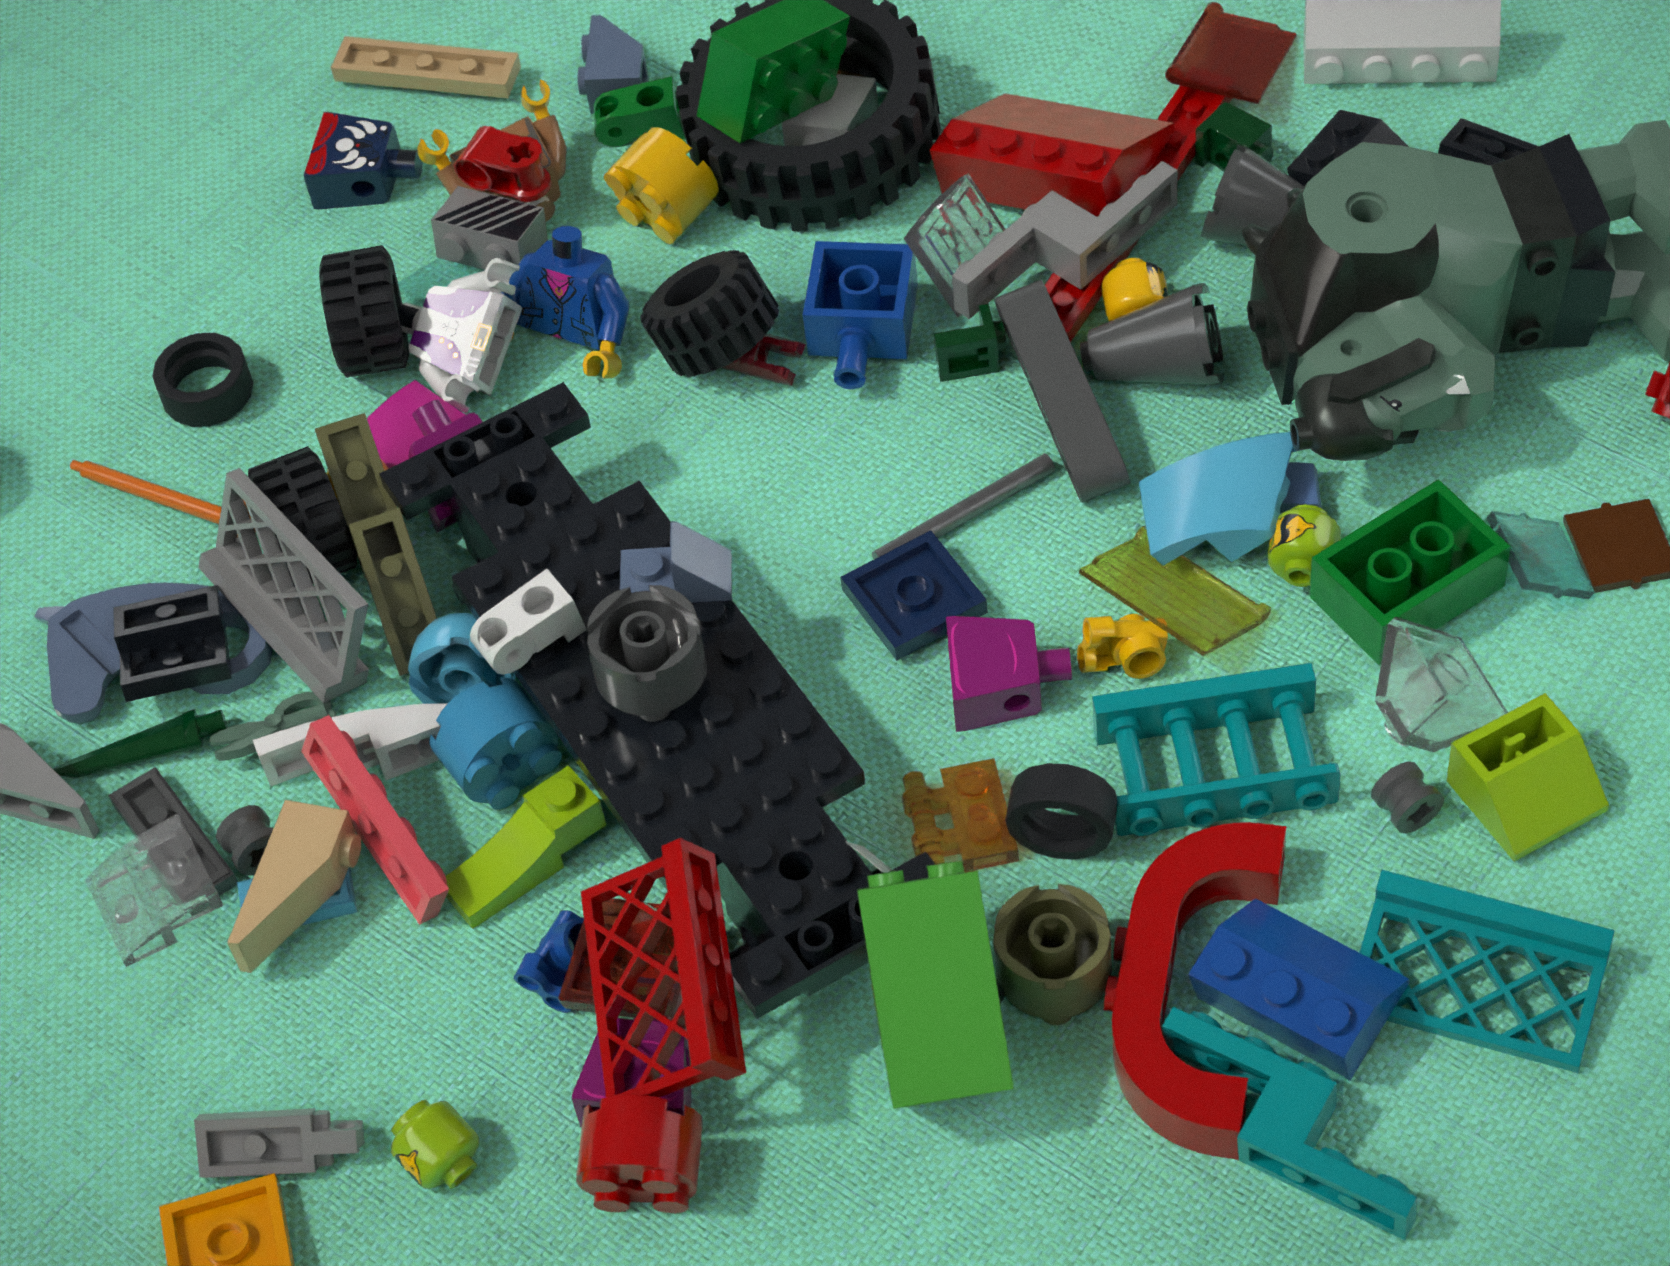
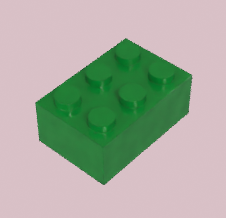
M783 0L712 32L697 117L735 141L742 143L821 103L827 102L832 98L838 86L837 73L841 55L847 45L846 32L850 16L824 0Z
M1438 479L1313 556L1311 562L1310 598L1380 666L1503 588L1506 584L1511 546Z

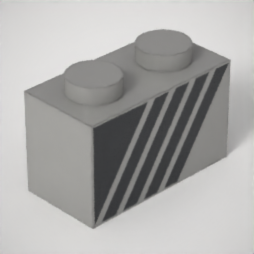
M460 186L454 190L431 219L437 258L483 270L486 269L488 263L494 258H500L518 265L526 254L536 252L548 241L544 207Z

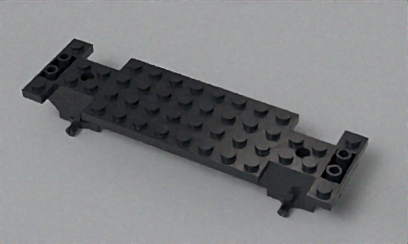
M564 382L379 473L383 488L397 508H400L406 520L445 501L447 502L464 536L467 550L477 563L453 575L452 580L454 584H452V588L462 605L466 604L476 620L545 569L551 572L574 600L586 631L570 642L564 636H561L538 653H533L528 662L513 673L647 863L662 857L661 846L678 838H682L715 854L720 894L725 901L728 916L742 934L743 939L742 945L729 951L734 987L758 1019L802 993L810 996L868 963L857 889L869 887L867 876L883 872L879 869L871 872L855 850L846 843L848 842L823 809L828 804L865 785L864 771L732 600L692 603L700 624L707 675L696 694L682 706L671 710L664 719L653 722L643 720L639 715L623 712L613 707L602 697L596 686L587 645L589 617L603 599L620 590L621 550L670 547L671 521L640 481L594 504L586 496L551 449L591 428L588 413ZM925 851L889 872L903 870L905 881L928 878L927 866L935 865V863ZM665 876L658 878L667 890Z

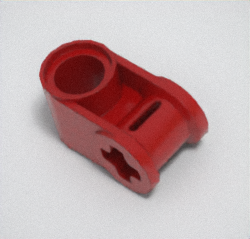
M491 126L480 127L454 163V171L457 176L469 187L513 197L519 201L530 202L544 197L552 186L550 173L543 168L541 163L543 158L541 144L536 139L503 132Z

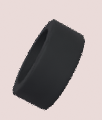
M214 332L195 333L172 343L163 350L155 361L152 375L165 412L176 422L192 427L212 426L227 421L243 409L251 397L253 380L241 346L230 337ZM205 367H222L231 370L222 382L205 391L183 392L176 389L182 379L193 371Z
M1052 763L1029 767L1016 776L1011 787L1005 818L1008 832L1020 845L1038 854L1061 859H1080L1094 856L1106 849L1113 837L1117 813L1116 792L1104 778L1084 768L1069 764ZM1045 808L1063 809L1079 815L1060 814L1048 811Z

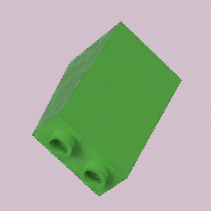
M962 860L927 866L928 878L910 881L904 880L903 870L867 876L869 887L857 889L872 992L893 1109L1014 1089L979 875L977 870L964 871Z

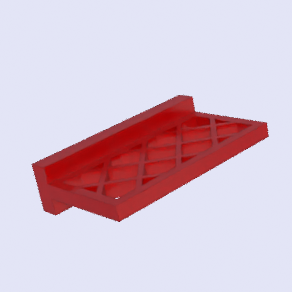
M682 838L662 845V857L581 891L606 1097L615 1095L663 1097L714 1076L728 1081L747 1073L715 854ZM665 876L667 893L657 910L644 901L656 879ZM620 895L626 899V902L610 929L604 925L602 902ZM642 909L652 915L653 919L639 945L636 946L625 939V936L639 910ZM669 926L673 929L675 946L664 964L653 957L652 953L666 927ZM621 945L632 952L633 956L617 983L611 979L610 964ZM649 963L661 972L644 1001L632 993V990L646 964ZM675 980L680 983L682 1002L672 1019L661 1012L659 1008ZM628 1000L641 1009L624 1038L618 1034L617 1018ZM656 1018L668 1026L653 1056L639 1048V1045L653 1019ZM683 1036L688 1039L691 1065L678 1071H673L666 1065ZM635 1055L648 1065L637 1086L625 1091L624 1073Z

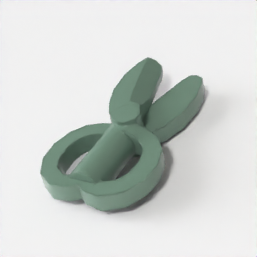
M304 692L283 700L275 708L274 714L268 715L264 721L247 722L231 726L212 735L209 741L211 746L229 744L215 751L216 759L219 761L236 759L257 752L253 743L254 739L307 722L316 721L328 715L330 717L337 715L332 710L330 700L323 703L314 692ZM309 707V708H306V709H303V710L296 711V710L301 709V708Z

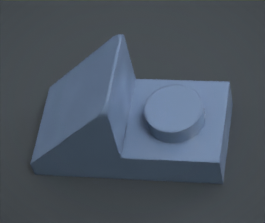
M671 521L670 547L621 550L620 590L630 587L631 593L650 591L649 585H662L678 591L691 603L732 600L731 550L679 522Z

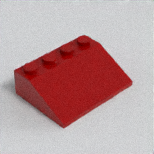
M1005 93L952 118L931 147L930 153L943 194L1026 210L1027 207L1036 204L1053 190L1098 217L1106 205L1117 201L1132 187L1137 178L1147 174L1174 133L1175 127L1174 123Z

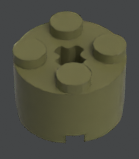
M1058 884V889L1039 890V885L1019 891L1008 899L996 916L993 938L996 978L1004 989L1006 999L1014 1007L1028 1015L1041 1018L1050 1025H1061L1070 1021L1073 1016L1087 1011L1102 998L1106 990L1108 976L1112 975L1111 933L1105 910L1092 895L1072 885Z

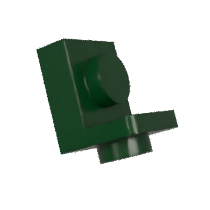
M989 304L979 305L980 326L934 333L936 364L940 382L1000 372L998 351L1007 349L1002 320L993 321Z

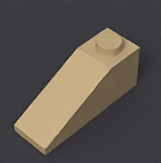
M290 800L284 801L227 941L240 971L251 973L340 889L348 868L354 867L357 864L361 852V837L355 831L348 810Z

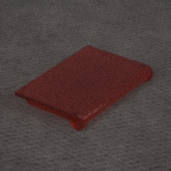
M1210 2L1205 7L1203 14L1175 59L1167 68L1165 77L1172 84L1259 104L1295 41L1297 33L1281 30L1277 24L1225 13L1219 3Z

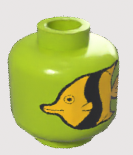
M1298 505L1280 514L1277 519L1274 535L1269 543V566L1275 574L1293 586H1310L1312 557L1341 540L1339 525L1325 510L1314 505Z
M426 1099L422 1100L408 1109L392 1127L391 1132L395 1135L391 1145L393 1157L424 1189L436 1188L444 1183L450 1189H453L466 1180L477 1167V1163L472 1157L478 1149L480 1138L447 1101L430 1104Z

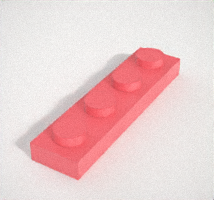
M330 715L310 723L301 750L302 754L339 808L348 810L356 833L360 835L361 840L418 924L420 925L438 916L449 891L447 879L442 868L435 861H429L417 843L416 833L411 823L406 818L399 817L387 800V793L382 781L375 774H370L359 759L351 736L345 731H340Z

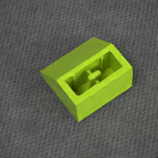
M1546 693L1451 743L1447 782L1514 862L1608 811L1609 803L1580 732Z

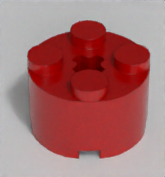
M615 1095L601 1098L600 1109L593 1111L591 1105L588 1104L583 1110L576 1175L577 1185L585 1192L594 1196V1207L602 1211L625 1212L629 1210L630 1202L653 1203V1208L660 1212L673 1214L686 1212L689 1208V1199L697 1192L703 1128L701 1114L686 1105L684 1106V1116L667 1111L668 1099L647 1095Z

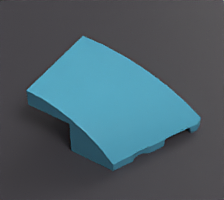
M1290 432L1255 436L1215 446L1183 458L1140 480L1139 487L1150 555L1164 566L1207 540L1230 562H1233L1270 540L1274 536L1277 519L1281 514L1280 507L1287 496L1290 486V480L1285 473L1291 452H1297L1293 447Z

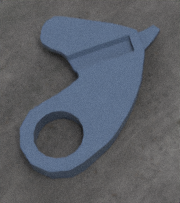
M166 582L145 583L117 587L71 601L66 606L38 608L34 617L48 625L47 654L51 699L56 714L68 722L76 724L93 721L99 716L104 705L106 689L120 675V654L114 639L113 607L209 586ZM221 592L220 598L225 627L240 628L249 634V639L245 648L236 657L230 659L232 679L190 688L200 694H230L255 682L271 662L273 648Z

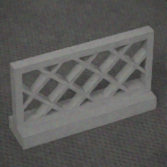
M240 468L226 473L216 547L200 554L199 569L214 585L218 586L219 591L323 703L365 684L369 668L358 658L368 603ZM275 534L277 535V538H278V540H279V543H280V546H281V549H282L283 552H281V550H280V547H279V544H278V542H277V539H276ZM285 562H287V565H288L289 571H290V573H291V576H292L293 582H294V584H295V587L293 586V583H292V580H291V577H290V575H289V572H288V569H287V566H286ZM307 568H308L309 571H310V574H311V577H312V580H313L315 586H313V584H312V581H311V579H310V576H309V573H308ZM317 596H319V599H320V602H321V604H322V607H323L324 613H325V615H326L327 621L325 620V617H324V614H323V612H322V609H321V606H320V603H319V601H318ZM339 602L347 609L346 619Z

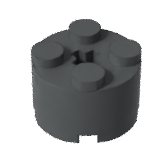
M649 585L650 591L631 593V589L628 587L607 596L591 613L587 626L588 651L596 686L602 697L613 707L623 712L639 715L643 720L655 722L664 719L671 710L682 706L690 700L699 690L707 675L700 624L694 606L678 591L662 585Z

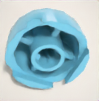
M453 613L444 615L432 621L417 636L408 665L410 674L408 683L411 691L423 704L449 703L459 693L482 681H486L489 687L504 684L500 678L515 680L516 675L513 672L509 674L496 673L471 642L470 632L477 621L473 614Z

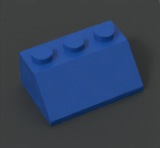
M1256 898L1217 927L1188 973L1198 999L1351 1081L1410 983L1409 978Z

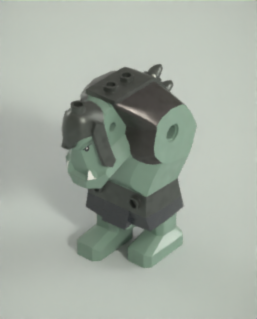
M1666 120L1635 124L1619 143L1577 150L1571 136L1567 134L1491 166L1407 146L1362 142L1331 161L1309 180L1303 189L1295 188L1288 192L1286 196L1288 211L1277 226L1267 230L1258 225L1251 224L1244 227L1242 231L1246 246L1256 255L1250 301L1247 304L1248 321L1251 330L1256 333L1261 347L1263 364L1265 369L1270 372L1281 405H1291L1292 401L1295 400L1299 418L1291 419L1290 436L1296 451L1311 449L1325 459L1367 460L1391 450L1393 445L1414 443L1420 429L1434 428L1443 432L1465 429L1490 412L1494 397V354L1549 347L1588 346L1597 322L1631 317L1664 361L1670 360V128ZM1628 216L1642 229V231L1624 235L1610 234L1609 231L1611 221Z

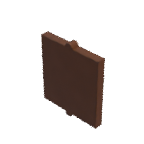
M1649 498L1618 505L1603 503L1601 508L1564 515V526L1592 593L1631 586L1633 589H1639L1643 583L1670 578V545Z

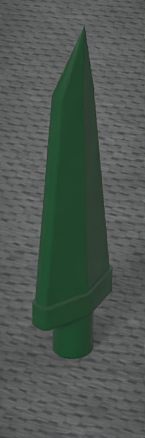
M193 709L182 713L178 717L74 758L53 768V770L59 776L78 778L187 750L192 751L203 747L204 737L228 728L222 710L198 717L196 710Z

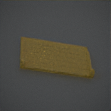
M1142 526L1133 539L1095 557L1090 564L1079 569V574L1203 657L1258 627L1266 621L1271 612L1270 606L1265 603L1258 605L1183 555L1164 566L1161 565L1150 555L1146 526Z

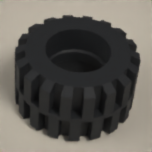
M383 245L323 255L319 267L321 297L333 355L340 371L346 378L406 368L409 358L408 335L402 332L399 321L398 309L402 305V299L394 264L388 251Z
M730 250L700 258L669 277L642 309L641 322L671 369L677 375L690 377L722 368L751 350L774 325V320L778 317L779 309L777 307L779 305L747 254L738 250Z
M307 446L248 469L250 480L340 574L356 568L357 553L349 528L326 471L314 451ZM275 534L276 539H277V542H278L279 547H280V550H281V552H283L282 549H281L279 540H278V538H277V535ZM285 562V564H286V566H287V569H288V572H289V575H290V577H291L293 586L295 587V584H294V582H293V579H292L291 573H290V571H289L287 562ZM307 568L312 584H314L310 571Z

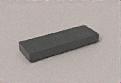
M156 767L108 795L114 808L190 913H193L237 885V879L232 870Z

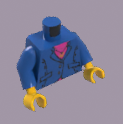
M573 226L558 227L552 232V240L546 241L536 252L526 254L519 262V271H515L509 280V284L516 287L515 294L511 295L505 292H501V294L506 295L522 307L517 322L518 326L599 350L592 351L585 356L583 361L585 375L597 376L601 370V361L603 360L602 378H614L622 369V361L614 350L615 346H620L629 312V301L614 277L611 260L605 254L582 248V233L578 228Z

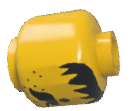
M1128 258L1120 261L1115 268L1105 275L1101 285L1105 311L1109 321L1169 296L1163 270L1157 265L1145 262L1140 258Z

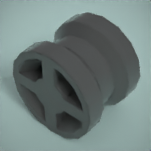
M1408 761L1391 768L1380 777L1371 791V798L1380 809H1388L1391 812L1392 824L1400 833L1405 834L1425 826L1438 814L1444 803V797L1436 787L1426 785L1423 782L1424 773L1415 762Z
M248 805L230 813L221 822L216 833L218 843L224 851L233 853L232 861L237 870L244 875H255L273 831V827H270L271 822L268 815L259 806Z

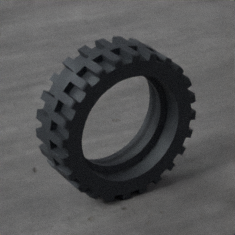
M765 0V2L750 7L745 2L734 8L736 14L734 18L728 22L719 18L709 27L711 37L712 32L783 0ZM824 0L850 16L846 32L847 45L841 55L838 70L875 78L877 83L888 90V93L879 108L859 126L836 138L810 145L779 146L762 143L751 138L739 143L697 117L711 37L708 41L700 38L697 39L691 48L694 62L684 61L679 72L682 85H678L676 88V99L686 142L692 148L689 151L691 160L697 166L704 160L717 180L719 192L713 198V201L720 207L730 201L733 215L744 221H747L751 214L758 216L761 227L775 229L778 222L791 223L792 231H807L808 223L824 222L825 228L829 229L839 227V219L855 214L858 221L870 216V207L880 201L889 206L899 199L898 187L903 183L912 187L921 177L918 163L930 164L932 160L930 149L933 146V140H937L940 136V110L926 40L924 36H918L916 23L908 15L899 19L897 6L891 2L884 0L880 5H876L873 3V0Z

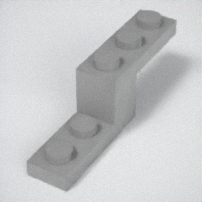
M1163 161L1160 162L1147 175H1141L1137 178L1132 187L1117 201L1106 205L1098 217L1051 190L1039 202L1027 207L1022 216L1004 232L997 233L990 240L989 244L970 261L963 262L957 268L956 272L952 275L955 311L968 319L972 318L979 312V305L988 304L1035 262L1077 288L1082 289L1177 206V169Z

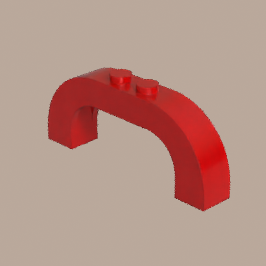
M1251 822L1228 823L1202 829L1178 840L1163 851L1148 867L1135 891L1128 927H1117L1113 960L1121 961L1119 977L1108 976L1104 999V1011L1113 1012V1062L1116 1077L1126 1100L1135 1113L1150 1128L1170 1142L1197 1153L1239 1160L1237 1137L1245 1122L1248 1078L1196 1069L1179 1059L1164 1040L1162 1025L1165 1020L1179 936L1190 917L1200 909L1216 902L1226 900L1251 902L1256 898L1265 904L1278 905L1285 860L1287 826Z

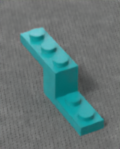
M1176 1007L1172 1008L1162 1025L1165 1042L1177 1057L1211 1073L1248 1078V1090L1260 1095L1237 1137L1240 1162L1396 1237L1406 1240L1416 1221L1417 1197L1410 1194L1409 1188L1391 1176L1378 1174L1374 1177L1355 1168L1353 1162L1347 1156L1334 1149L1326 1147L1321 1148L1320 1151L1315 1149L1318 1140L1337 1107V1082L1332 1081L1323 1069L1312 1063L1301 1061L1296 1064L1277 1055L1269 1044L1256 1037L1246 1036L1242 1039L1223 1030L1222 1026L1207 1014L1198 1011L1188 1014Z

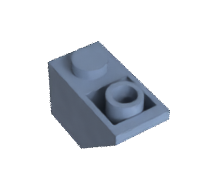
M591 15L589 34L582 35L581 40L582 58L586 65L585 67L578 68V89L580 95H587L590 113L594 114V102L602 93L649 82L643 45L603 16Z

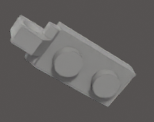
M315 1108L199 1114L194 1120L199 1176L202 1178L269 1175L273 1173H314L319 1167L333 1165L334 1154L358 1153L359 1148L365 1143L363 1120L331 1121L329 1110L316 1111Z

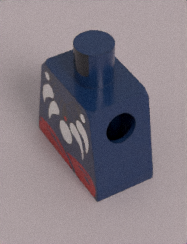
M324 112L303 176L313 209L385 204L390 200L396 178H420L423 161L420 160L417 150L400 148L395 126L390 122Z

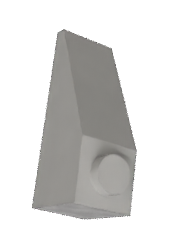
M0 723V814L95 839L99 829L85 800L14 730Z

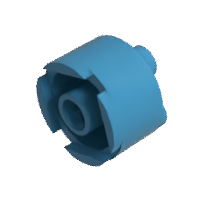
M500 678L504 684L489 687L486 681H482L468 687L455 696L437 717L436 721L441 728L437 738L435 739L431 735L429 742L434 754L466 796L474 802L489 803L495 810L504 809L514 803L519 796L520 790L532 784L540 775L553 771L562 759V754L557 748L558 735L522 686L511 678Z

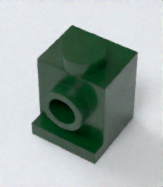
M1225 101L1196 128L1195 164L1204 167L1210 162L1220 170L1225 171L1238 144L1248 147L1271 163L1274 153L1273 148H1271L1272 125Z

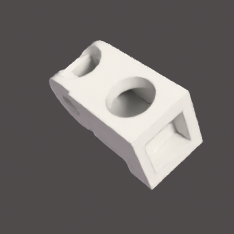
M545 569L484 613L473 625L470 632V640L496 673L509 674L525 665L533 653H538L561 636H564L570 642L586 631V627L574 600L551 572Z

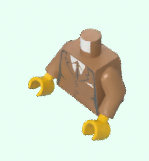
M540 80L539 86L544 96L543 99L539 101L531 100L527 96L525 86H523L521 93L523 107L528 112L534 113L537 121L532 122L527 116L500 131L532 137L541 144L543 150L541 163L543 168L550 173L552 186L544 197L524 203L544 207L545 221L547 222L555 212L553 202L557 201L561 195L558 181L565 175L567 147L555 114L550 116L547 109L550 100V88L545 81ZM434 129L432 133L433 141L440 149L438 151L429 149L422 138L420 139L417 149L420 160L426 164L437 166L439 171L436 175L449 195L458 186L476 190L462 182L454 171V163L465 147L450 154V162L446 155L449 139L442 130ZM476 190V191H480V192H484V193H488V194H492V195H496V196H500V197H504V198H508V199H512V200L519 201V200H517V199H515V198H513V197L501 195V194H498V193H494V192H490V191Z

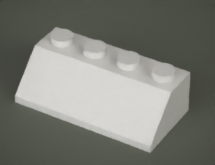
M1305 0L1303 40L1304 84L1496 82L1500 51L1501 0Z

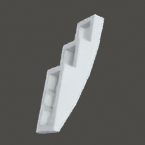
M448 703L413 704L362 710L331 718L340 731H345L351 736L355 743L358 757L365 768L368 769L380 765L385 780H389L439 761L432 751L429 742L431 735L435 739L437 738L441 727L436 719ZM312 722L253 740L270 786L314 771L301 752L310 723Z

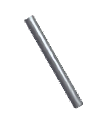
M1042 454L872 552L873 559L930 530L937 538L945 535L1054 472L1055 466L1053 461L1047 454Z

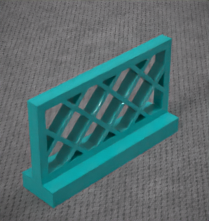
M1381 870L1376 887L1374 905L1359 953L1372 959L1374 949H1376L1381 957L1376 962L1403 975L1396 964L1424 950L1438 972V975L1412 988L1408 985L1387 1019L1388 1022L1578 1073L1604 973L1607 968L1615 930ZM1386 918L1408 924L1417 940L1390 954L1379 937L1383 919ZM1423 929L1431 930L1434 932L1426 935ZM1449 936L1465 939L1475 956L1447 969L1433 945ZM1480 944L1488 945L1491 947L1486 950H1483ZM1508 951L1522 954L1533 971L1506 985L1490 960ZM1538 959L1548 961L1550 963L1542 966ZM1482 965L1497 990L1469 1004L1454 979ZM1565 967L1590 972L1591 976L1587 990L1566 1001L1549 977V975ZM1540 981L1556 1006L1528 1020L1513 994ZM1445 984L1460 1009L1443 1018L1428 1015L1417 998ZM1504 1000L1519 1025L1502 1034L1485 1030L1476 1013ZM1409 1003L1413 1010L1402 1008L1401 1006ZM1583 1005L1578 1022L1571 1010ZM1562 1015L1575 1035L1571 1052L1568 1053L1544 1046L1534 1029ZM1467 1018L1471 1026L1458 1022ZM1526 1035L1530 1042L1523 1041L1517 1038Z

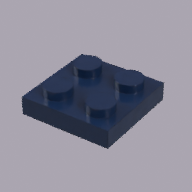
M931 530L840 577L843 592L896 661L946 635V617H980L988 613L987 599Z

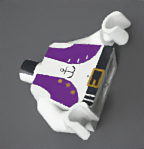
M500 258L492 259L484 271L452 280L447 287H431L428 290L423 307L403 303L398 309L402 332L412 335L408 348L411 354L420 359L419 372L440 398L465 413L469 410V407L465 405L466 399L472 391H480L491 396L522 307L513 300L499 293L502 291L511 295L515 294L516 287L509 284V280L515 271H519L520 266Z

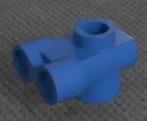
M561 911L546 935L541 939L536 951L524 955L514 975V980L517 984L539 994L545 1004L559 1012L568 1013L572 1010L575 1000L581 991L579 990L581 984L577 981L583 965L589 963L584 918L579 917L572 911Z

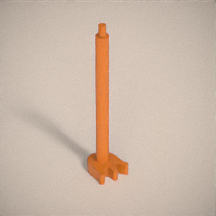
M73 460L70 464L72 470L80 472V476L219 525L221 506L86 460L82 463Z

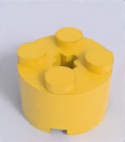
M655 127L641 135L605 173L604 180L620 201L616 209L623 219L633 226H638L643 221L652 227L654 233L662 241L673 244L712 202L719 192V187L713 172L704 160L697 166L686 155L692 149L686 142L667 130Z

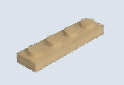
M349 36L344 37L331 66L334 81L498 98H509L521 68L519 55L514 52Z

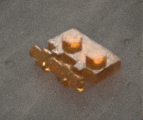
M994 758L940 769L943 787L932 789L926 785L924 774L920 771H912L903 776L905 792L902 794L901 800L906 816L912 818L915 833L912 835L911 842L915 856L926 851L935 864L945 863L944 857L959 854L960 859L963 861L964 871L978 870L1019 861L1016 840L1009 834L1005 822L1007 805ZM949 813L953 828L947 830L938 828L934 816Z

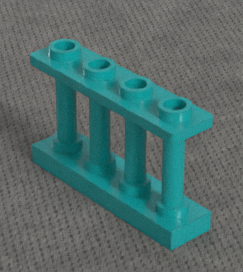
M1312 663L1092 696L1093 729L1097 746L1111 743L1117 744L1127 789V795L1117 796L1115 819L1117 835L1134 834L1137 836H1148L1164 829L1184 826L1199 828L1209 826L1216 821L1243 817L1259 819L1271 813L1295 809L1317 810L1327 804L1338 802L1341 776L1337 763L1316 765L1303 714L1314 713L1316 678ZM1279 718L1282 720L1294 769L1261 774L1248 722ZM1224 726L1227 728L1238 778L1205 782L1193 731ZM1171 735L1183 786L1150 791L1138 739Z

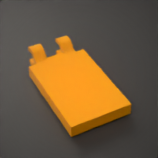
M275 1173L159 1206L167 1266H295L281 1185Z

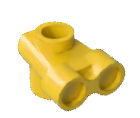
M1128 614L1119 620H1113L1111 616L1085 618L1083 621V641L1078 645L1077 661L1080 671L1082 673L1107 671L1109 666L1122 665L1129 677L1143 679L1153 676L1163 668L1166 662L1164 653L1168 639L1166 625L1162 620H1145L1139 614Z

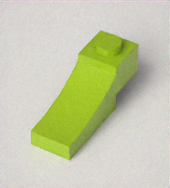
M569 765L523 795L524 803L511 819L475 854L446 875L447 887L449 888L446 898L472 929L563 869L564 864L561 855L606 826L600 800Z

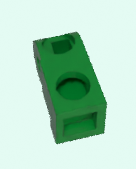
M672 76L607 91L598 96L594 102L595 137L606 146L621 147L631 142L634 138L638 139L645 132L655 127L667 130L680 139H686L679 116L676 86Z

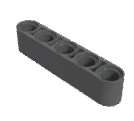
M1042 279L994 298L1003 326L1080 502H1086L1129 485V475L1121 454Z

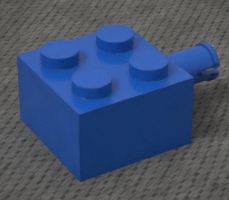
M815 241L803 310L808 356L838 357L833 375L834 382L838 386L850 390L862 387L866 380L865 372L868 358L907 359L918 288L914 244Z

